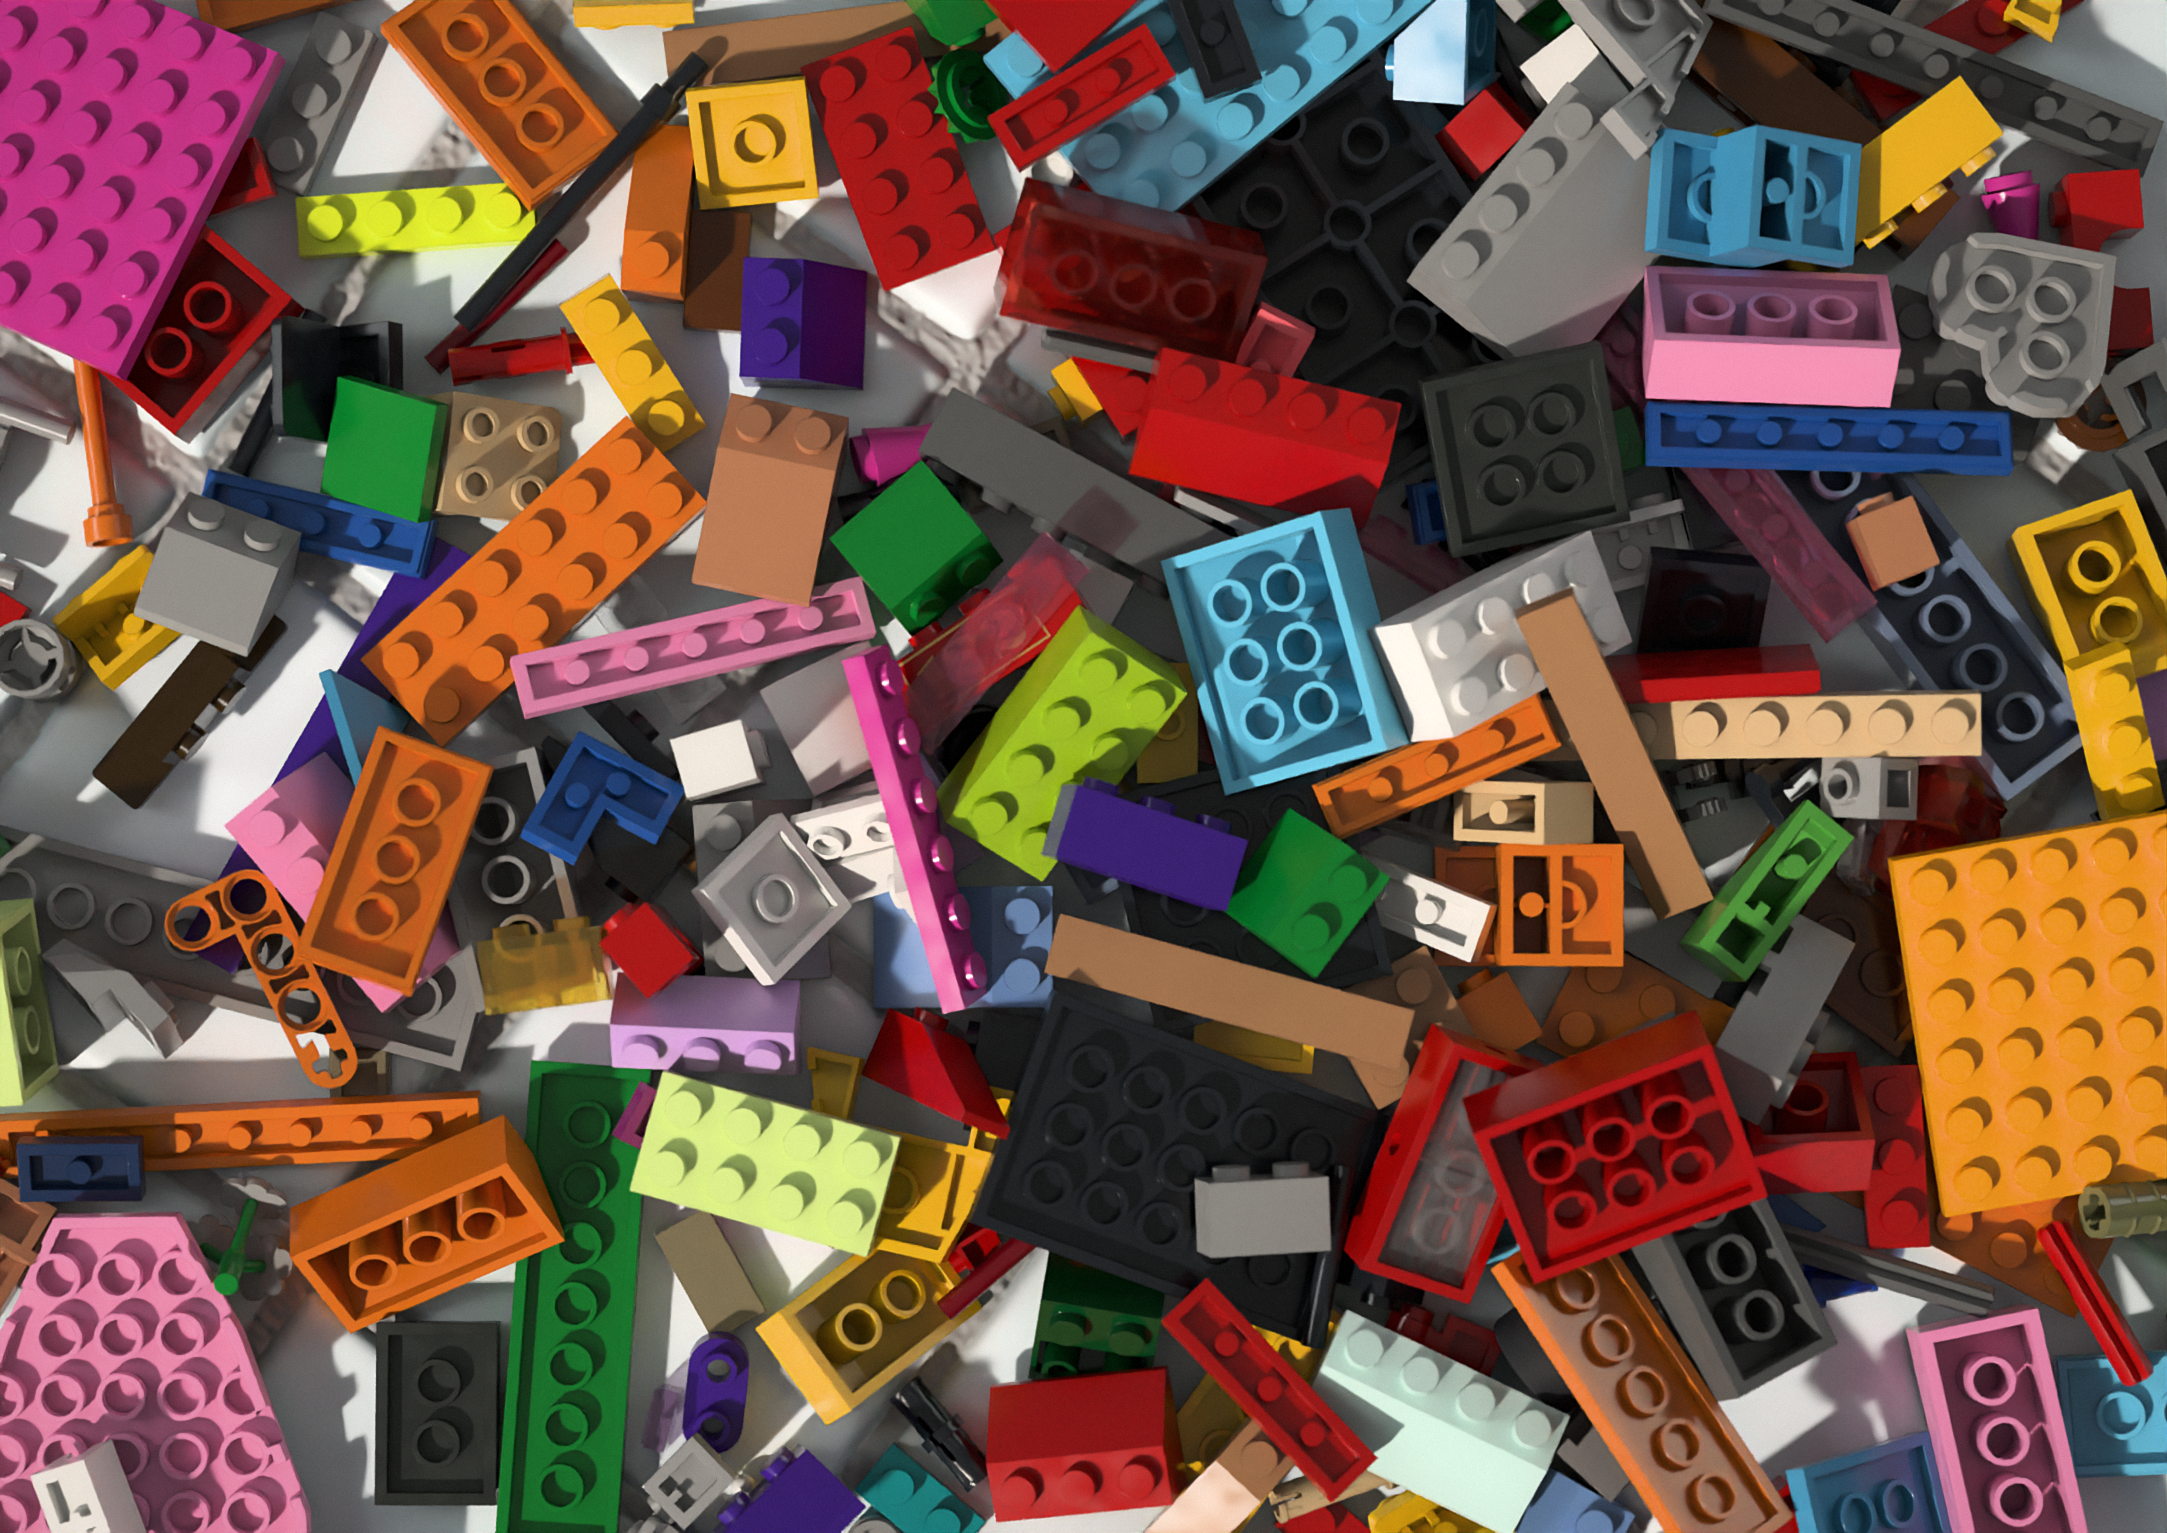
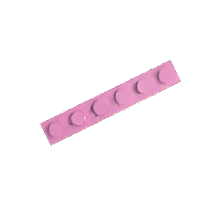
M858 576L815 586L809 608L763 598L511 656L510 666L524 719H529L872 639L877 632L863 581Z

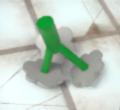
M258 1177L225 1179L221 1187L223 1193L220 1201L227 1207L235 1208L236 1214L240 1216L236 1233L231 1227L220 1225L219 1220L211 1214L203 1215L198 1220V1223L186 1221L210 1268L216 1272L214 1288L222 1295H231L237 1291L240 1283V1292L249 1301H259L266 1294L269 1296H279L285 1290L284 1278L289 1277L295 1269V1264L290 1259V1251L281 1249L282 1242L276 1234H266L261 1238L257 1235H249L253 1221L260 1220L263 1217L273 1220L279 1219L282 1209L287 1205L288 1198L281 1191L274 1189L268 1181Z

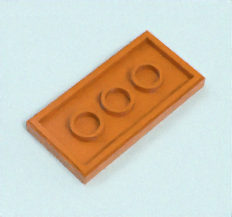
M414 0L381 24L383 36L529 212L577 179L619 133L510 0Z
M379 725L294 957L412 997L495 766Z

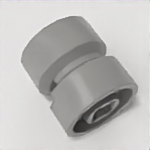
M32 619L14 620L0 628V688L3 691L38 703L55 702L69 695L77 686L83 671L82 654L74 643L57 628Z

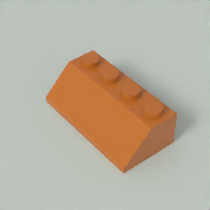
M504 1114L290 1208V1259L350 1333L565 1241L564 1231L534 1155Z

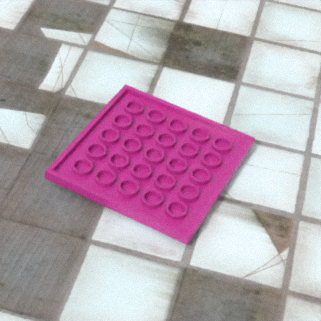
M0 0V326L126 381L286 60L274 50L153 0Z

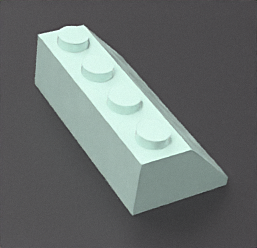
M1349 1310L1335 1323L1325 1349L1308 1383L1319 1397L1378 1458L1367 1471L1497 1533H1513L1548 1470L1570 1418L1569 1415Z

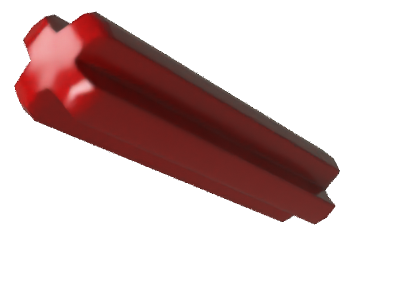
M2057 1218L2043 1225L2036 1232L2037 1238L2122 1384L2130 1387L2149 1378L2154 1373V1367L2068 1220Z

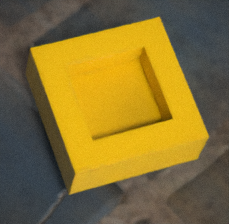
M1071 358L1051 370V380L1055 387L1048 390L1047 393L1065 421L1075 416L1084 429L1103 417L1102 406Z

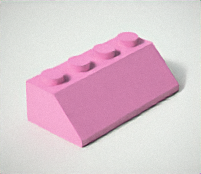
M1670 266L1645 267L1642 369L1646 398L1665 399L1668 401H1725L1734 404L1761 402L1785 403L1793 406L1814 404L1856 408L1890 407L1901 346L1888 275Z
M325 751L271 786L224 825L305 922L307 921L355 791V786ZM448 897L413 992L461 953ZM353 978L382 1013L388 1014L408 997Z

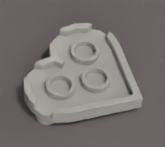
M1973 233L1969 235L1967 240L1956 243L1947 251H1944L1933 267L1927 284L1929 308L1934 315L1932 320L1934 330L1945 339L1955 340L1957 343L1980 351L1982 374L1987 381L1985 385L1986 394L1995 404L2008 406L2012 410L2033 418L2071 417L2099 386L2106 366L2117 256L2003 233Z

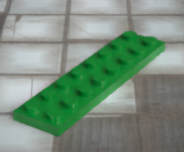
M531 1060L525 1143L534 1155L564 1231L565 1241L516 1262L495 1533H619L644 1194L629 1191L640 1150L619 1140L612 1133L640 1081L652 1086L654 1069L612 1067V1065Z

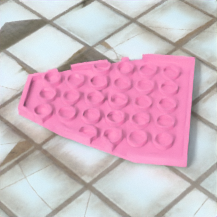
M181 1212L59 1213L53 1218L42 1241V1248L35 1263L31 1265L24 1279L23 1289L16 1304L0 1331V1533H51L30 1476L66 1454L72 1453L73 1457L86 1452L92 1446L111 1439L147 1533H311V1509L245 1330L226 1295H222L215 1290V1275Z

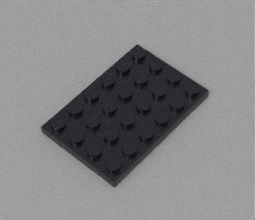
M1051 989L1005 1113V1118L1011 1128L1006 1140L999 1137L996 1138L966 1220L1182 1300L1204 1279L1208 1278L1251 1325L1301 1342L1318 1251L1210 1258L1197 1252L1194 1178L1213 1177L1212 1167L1222 1165H1248L1250 1175L1272 1174L1273 1163L1298 1161L1309 1162V1171L1328 1176L1330 1187L1334 1164L1357 1168L1347 1224L1348 1228L1369 1177L1390 1115Z

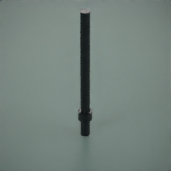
M691 52L661 86L655 83L640 99V102L643 104L640 110L453 316L465 329L471 333L659 123L662 122L667 125L682 108L679 101L685 96L686 89L692 88L709 69V66L698 55Z

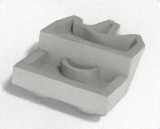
M65 939L57 940L39 954L40 958L58 976L59 982L107 1033L126 1017L165 1060L184 1044L175 1027L182 1020L172 1009L175 1007L174 1004L152 980L141 986L129 972L117 969L101 956Z

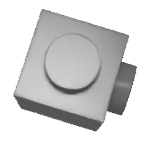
M1822 757V773L1819 781L1820 810L1829 817L1916 820L1919 759Z

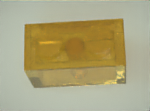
M590 916L553 920L554 932L530 935L529 924L492 928L493 940L477 942L486 1015H501L613 1000L615 990L611 957L599 945V942L608 935L607 930L603 926L591 927Z

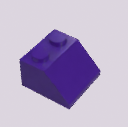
M744 257L739 377L744 386L863 391L868 272L806 259Z
M798 1443L792 1451L784 1446L769 1458L760 1469V1473L765 1478L748 1495L743 1490H740L720 1508L716 1517L721 1522L713 1531L715 1533H841L866 1506L810 1451Z

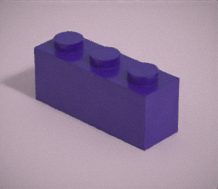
M1084 776L1082 786L1078 784L1062 785L1041 855L1209 910L1227 911L1248 840L1230 835L1231 823L1203 814H1197L1195 823L1173 816L1176 809L1174 804L1141 795L1139 803L1136 804L1117 797L1120 787L1091 777Z

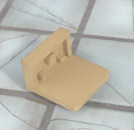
M457 391L425 396V398L448 404L431 517L460 514L511 522L556 480L562 416L557 409Z

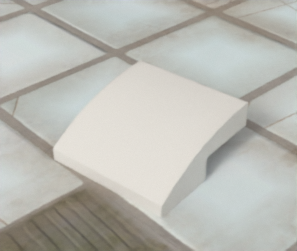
M868 639L844 648L759 690L815 798L867 771H873L842 660L865 649L872 648Z

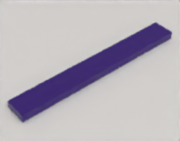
M436 537L425 580L394 573L337 673L392 703L395 697L360 659L472 556ZM325 694L271 786L324 751L349 779L351 773ZM238 843L217 881L245 869L263 872ZM244 879L233 886L230 893V901L236 911L241 914L251 915L263 908L267 895L261 883L254 879ZM275 887V889H276V891H277L279 897H281L282 894H281V893L279 892V890ZM201 908L184 936V940L195 942L207 936L211 921L204 909ZM236 934L205 949L191 951L235 976L247 957Z

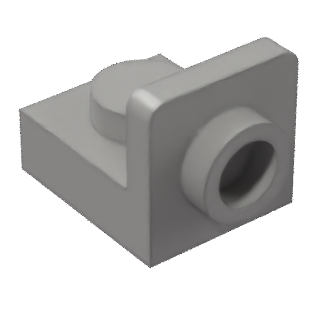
M696 1432L642 1488L650 1495L647 1501L661 1519L669 1524L676 1522L685 1530L739 1474Z

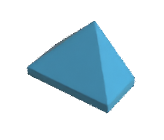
M329 669L319 672V676L356 788L378 726L380 725L403 734L412 716L405 710Z

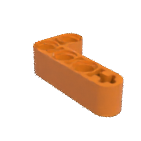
M245 869L238 871L179 899L171 905L165 915L164 927L169 940L173 945L182 950L197 951L205 949L236 934L304 1073L311 1082L320 1087L332 1089L344 1085L352 1078L357 1069L358 1058L356 1050L313 963L294 957L300 937L273 883L266 875L257 870ZM254 879L265 888L267 895L266 903L255 914H241L231 904V890L240 880ZM199 906L209 915L211 926L207 936L203 939L191 942L182 939L177 934L174 926L175 917L184 907ZM273 933L286 936L293 946L292 959L286 966L279 969H271L264 966L257 955L260 941L265 936ZM306 988L314 991L319 997L320 1010L317 1016L310 1022L297 1023L286 1015L284 1009L285 1000L292 991ZM328 1019H331L335 1027V1031L323 1033L328 1045L333 1051L343 1048L347 1055L346 1058L339 1062L342 1072L332 1077L326 1069L317 1072L313 1069L312 1063L320 1058L313 1040L310 1039L304 1046H301L296 1038L298 1034L316 1031Z

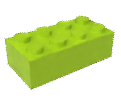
M1078 604L936 791L945 822L1043 882L1058 862V860L1041 855L1062 785L1078 784L1082 786L1084 776L1117 786L1187 695L1174 666Z

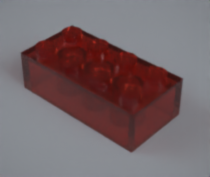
M1025 177L993 291L998 314L1001 316L1159 352L1165 347L1235 364L1268 256L1258 232Z

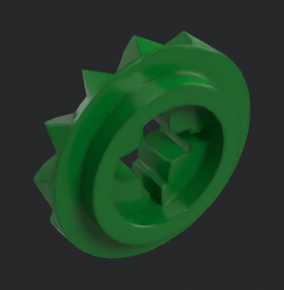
M956 49L943 55V59L931 68L935 81L927 89L938 99L939 105L934 113L944 114L948 119V133L961 132L967 144L979 140L986 142L993 139L997 135L989 124L987 116L1009 104L1007 89L984 63L981 54L969 49ZM970 85L968 89V102L972 106L970 108L964 103L966 94L962 90V88Z

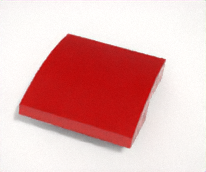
M1144 0L983 1L1012 33L1018 34L1056 76Z

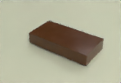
M692 209L682 326L684 330L741 334L744 257H750L753 222L751 213Z

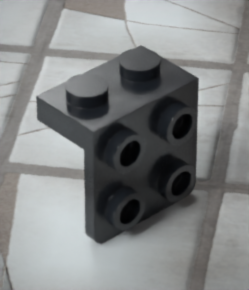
M279 316L273 319L271 327L272 337L269 345L272 358L273 395L270 411L274 431L279 437L327 445L337 377L351 375L404 391L402 324L383 321L335 326L293 316Z

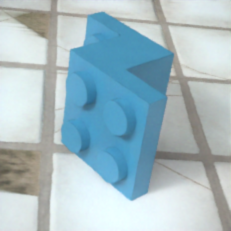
M1754 125L1720 137L1671 128L1657 130L1656 134L1658 136L1651 149L1644 252L1745 269H1752L1786 259L1837 268L1853 265L1862 144Z

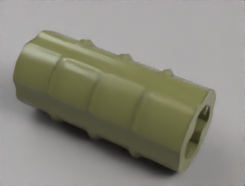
M2167 1179L2152 1182L2147 1180L2146 1182H2122L2120 1184H2101L2085 1187L2083 1194H2080L2078 1199L2079 1222L2084 1232L2090 1238L2103 1239L2119 1236L2129 1238L2135 1234L2149 1233L2153 1235L2155 1232L2167 1231Z

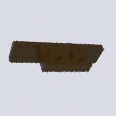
M274 614L247 657L200 640L94 768L93 776L131 808L141 809L182 759L188 761L202 747L208 738L206 729L221 712L225 715L239 702L247 689L244 683L288 630V625Z

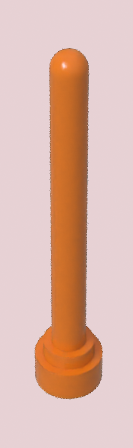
M73 358L93 507L87 509L88 519L83 521L85 543L87 547L92 548L128 544L134 541L132 520L130 515L124 513L123 504H117L99 371Z

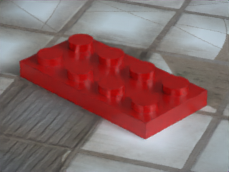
M911 25L800 67L802 75L806 76L807 89L885 293L996 251L953 135L948 133L947 119L944 114L934 113L939 105L938 99L927 90L933 82Z

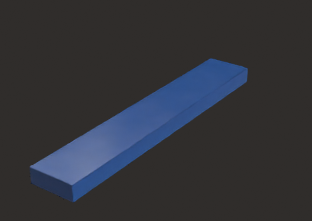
M1648 401L1645 407L1646 466L2009 476L2014 469L2012 414L2007 411Z

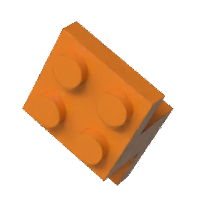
M1501 843L1496 846H1433V879L1498 905L1479 961L1469 963L1433 948V960L1437 966L1623 967L1624 844L1535 845Z

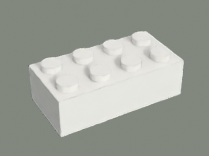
M1590 530L1542 539L1368 628L1411 742L1454 738L1547 688L1515 619V609L1572 586L1604 657L1632 642Z

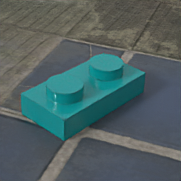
M895 1442L891 1444L854 1489L855 1492L904 1533H977L986 1522V1519Z

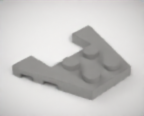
M1544 0L1495 1L1515 23ZM1558 0L1569 13L1573 22L1587 33L1609 58L1612 66L1621 72L1635 88L1611 107L1599 120L1636 161L1654 144L1658 136L1656 134L1661 121L1669 114L1676 99L1674 95L1682 79L1689 73L1713 21L1706 13L1701 12L1702 8L1695 0Z

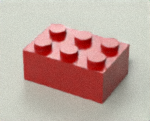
M204 224L127 380L124 381L99 369L97 370L173 435L190 444L270 351L269 345L272 337L271 327L273 319L279 316L299 318L306 309Z

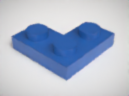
M578 731L527 820L520 838L573 866L601 817L656 845L685 790L683 785Z

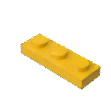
M610 273L605 274L558 304L634 424L662 454L706 427L705 422Z
M2116 640L2064 661V671L2100 818L2108 820L2143 814L2164 806L2165 801L2129 648L2119 640Z

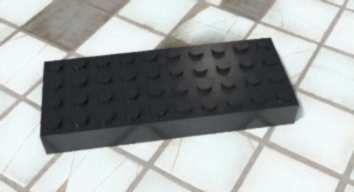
M1378 49L1185 206L1190 217L1253 314H1255L1261 301L1315 327V336L1293 374L1295 379L1401 404L1389 463L1377 495L1432 461L1418 378L1503 360L1407 282L1418 263L1471 200L1473 195L1413 102L1393 100V81H1388L1386 78V61Z

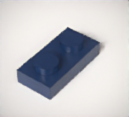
M22 1136L16 1144L20 1202L142 1201L146 1194L143 1136Z

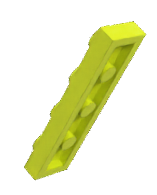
M506 183L295 197L299 257L302 260L518 245L538 223L537 208L529 212Z

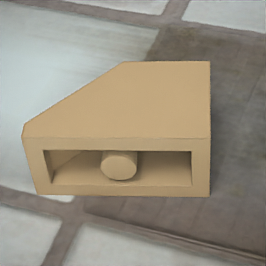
M1483 780L1454 793L1453 840L1535 845L1593 843L1594 785L1592 782Z

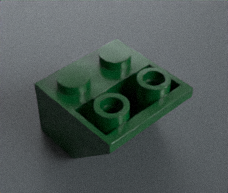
M1049 1251L1028 1379L1035 1380L1153 1367L1162 1321L1165 1293Z

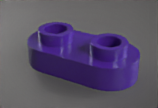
M724 1331L711 1332L699 1338L693 1345L689 1356L682 1429L685 1439L688 1441L697 1432L718 1454L731 1449L738 1442L742 1434L750 1359L747 1347L741 1339L731 1333ZM714 1360H724L729 1364L730 1370L724 1375H714L709 1371L708 1365ZM708 1418H717L723 1423L724 1427L717 1433H708L702 1428L701 1424Z

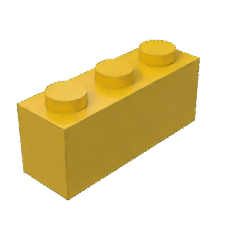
M1961 76L1957 77L1861 149L1855 246L1863 241L1869 250L1899 228L1893 218L1910 205L1919 214L1948 192L1941 182L1961 168L1964 174L1969 177L1997 156L1991 145L2004 133Z

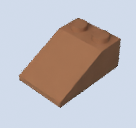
M731 393L710 482L692 574L693 584L807 608L810 607L848 451L849 417Z

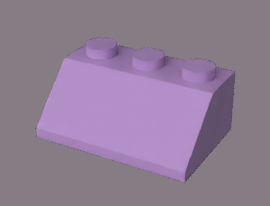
M624 972L617 973L609 1024L612 1067L763 1075L801 1074L800 980H778L776 984L762 986L757 978L681 975L653 1000L647 999Z

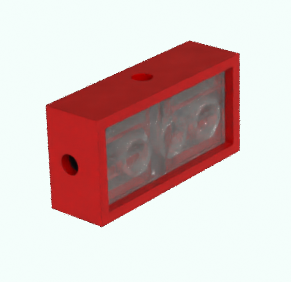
M1431 1023L1346 1230L1343 1250L1362 1270L1470 1305L1505 1221L1506 1214L1472 1134L1461 1098L1545 1067L1543 1063L1537 1059Z

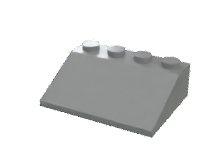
M1568 81L1422 258L1407 280L1409 284L1503 360L1591 342L1644 277L1645 267L1653 266L1662 255L1644 252L1651 158L1644 153L1635 161L1599 120L1606 112Z

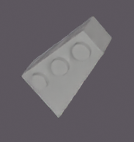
M1797 913L1763 958L1713 1050L1737 1115L1756 1125H1759L1770 1104L1781 1110L1815 1043L1831 1014L1823 1011L1821 1008L1856 944Z

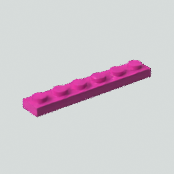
M888 644L865 649L842 660L941 1008L943 1013L966 1009L987 994L985 986L987 982V969L982 956L974 948L969 930L971 921L970 909L965 897L958 892L952 871L954 865L953 849L947 837L942 835L935 811L937 808L936 790L932 781L925 776L919 755V730L915 722L908 717L902 696L904 687L903 674L896 660L892 659Z

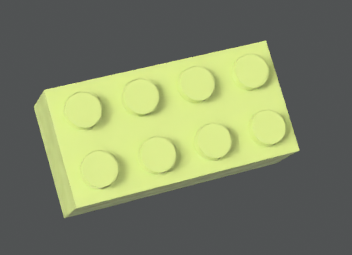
M667 1070L662 1072L629 1191L868 1257L873 1249L904 1135Z

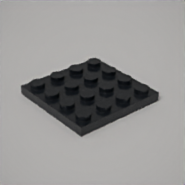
M1335 765L1225 796L1219 771L1216 768L1120 793L1117 797L1136 804L1139 803L1141 795L1176 805L1173 816L1194 823L1197 814L1211 816L1231 823L1230 835L1248 840L1239 874L1288 808H1291L1332 834L1312 785L1340 774L1339 766ZM1357 834L1342 840V842L1362 856ZM1117 880L1131 933L1334 989L1394 974L1375 901H1373L1318 976L1312 979L1224 911L1209 910ZM1149 1002L1155 1028L1168 1033L1216 1021Z

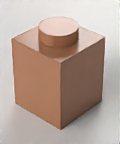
M1888 492L1857 505L1861 516L1846 524L1873 592L1940 564L1913 495L1895 502L1892 492Z

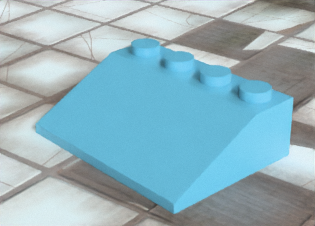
M1350 508L1319 511L1161 561L1225 796L1415 743L1411 742L1368 628L1382 621Z

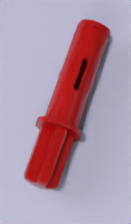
M560 327L559 334L499 341L472 347L448 348L454 387L473 382L520 377L527 374L554 370H566L567 374H573V366L595 363L577 333H567L566 327Z

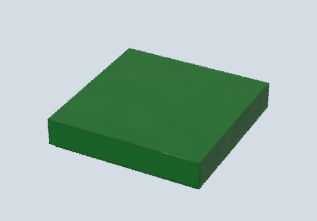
M351 375L337 377L320 493L412 522L422 523L430 521L448 404Z

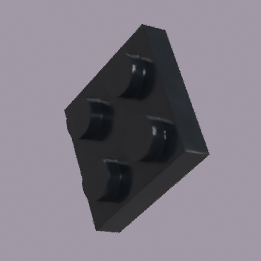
M1651 546L1633 653L1645 654L1759 647L1773 572L1771 557Z

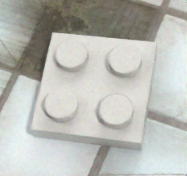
M783 813L770 815L691 891L762 986L776 984L852 907Z

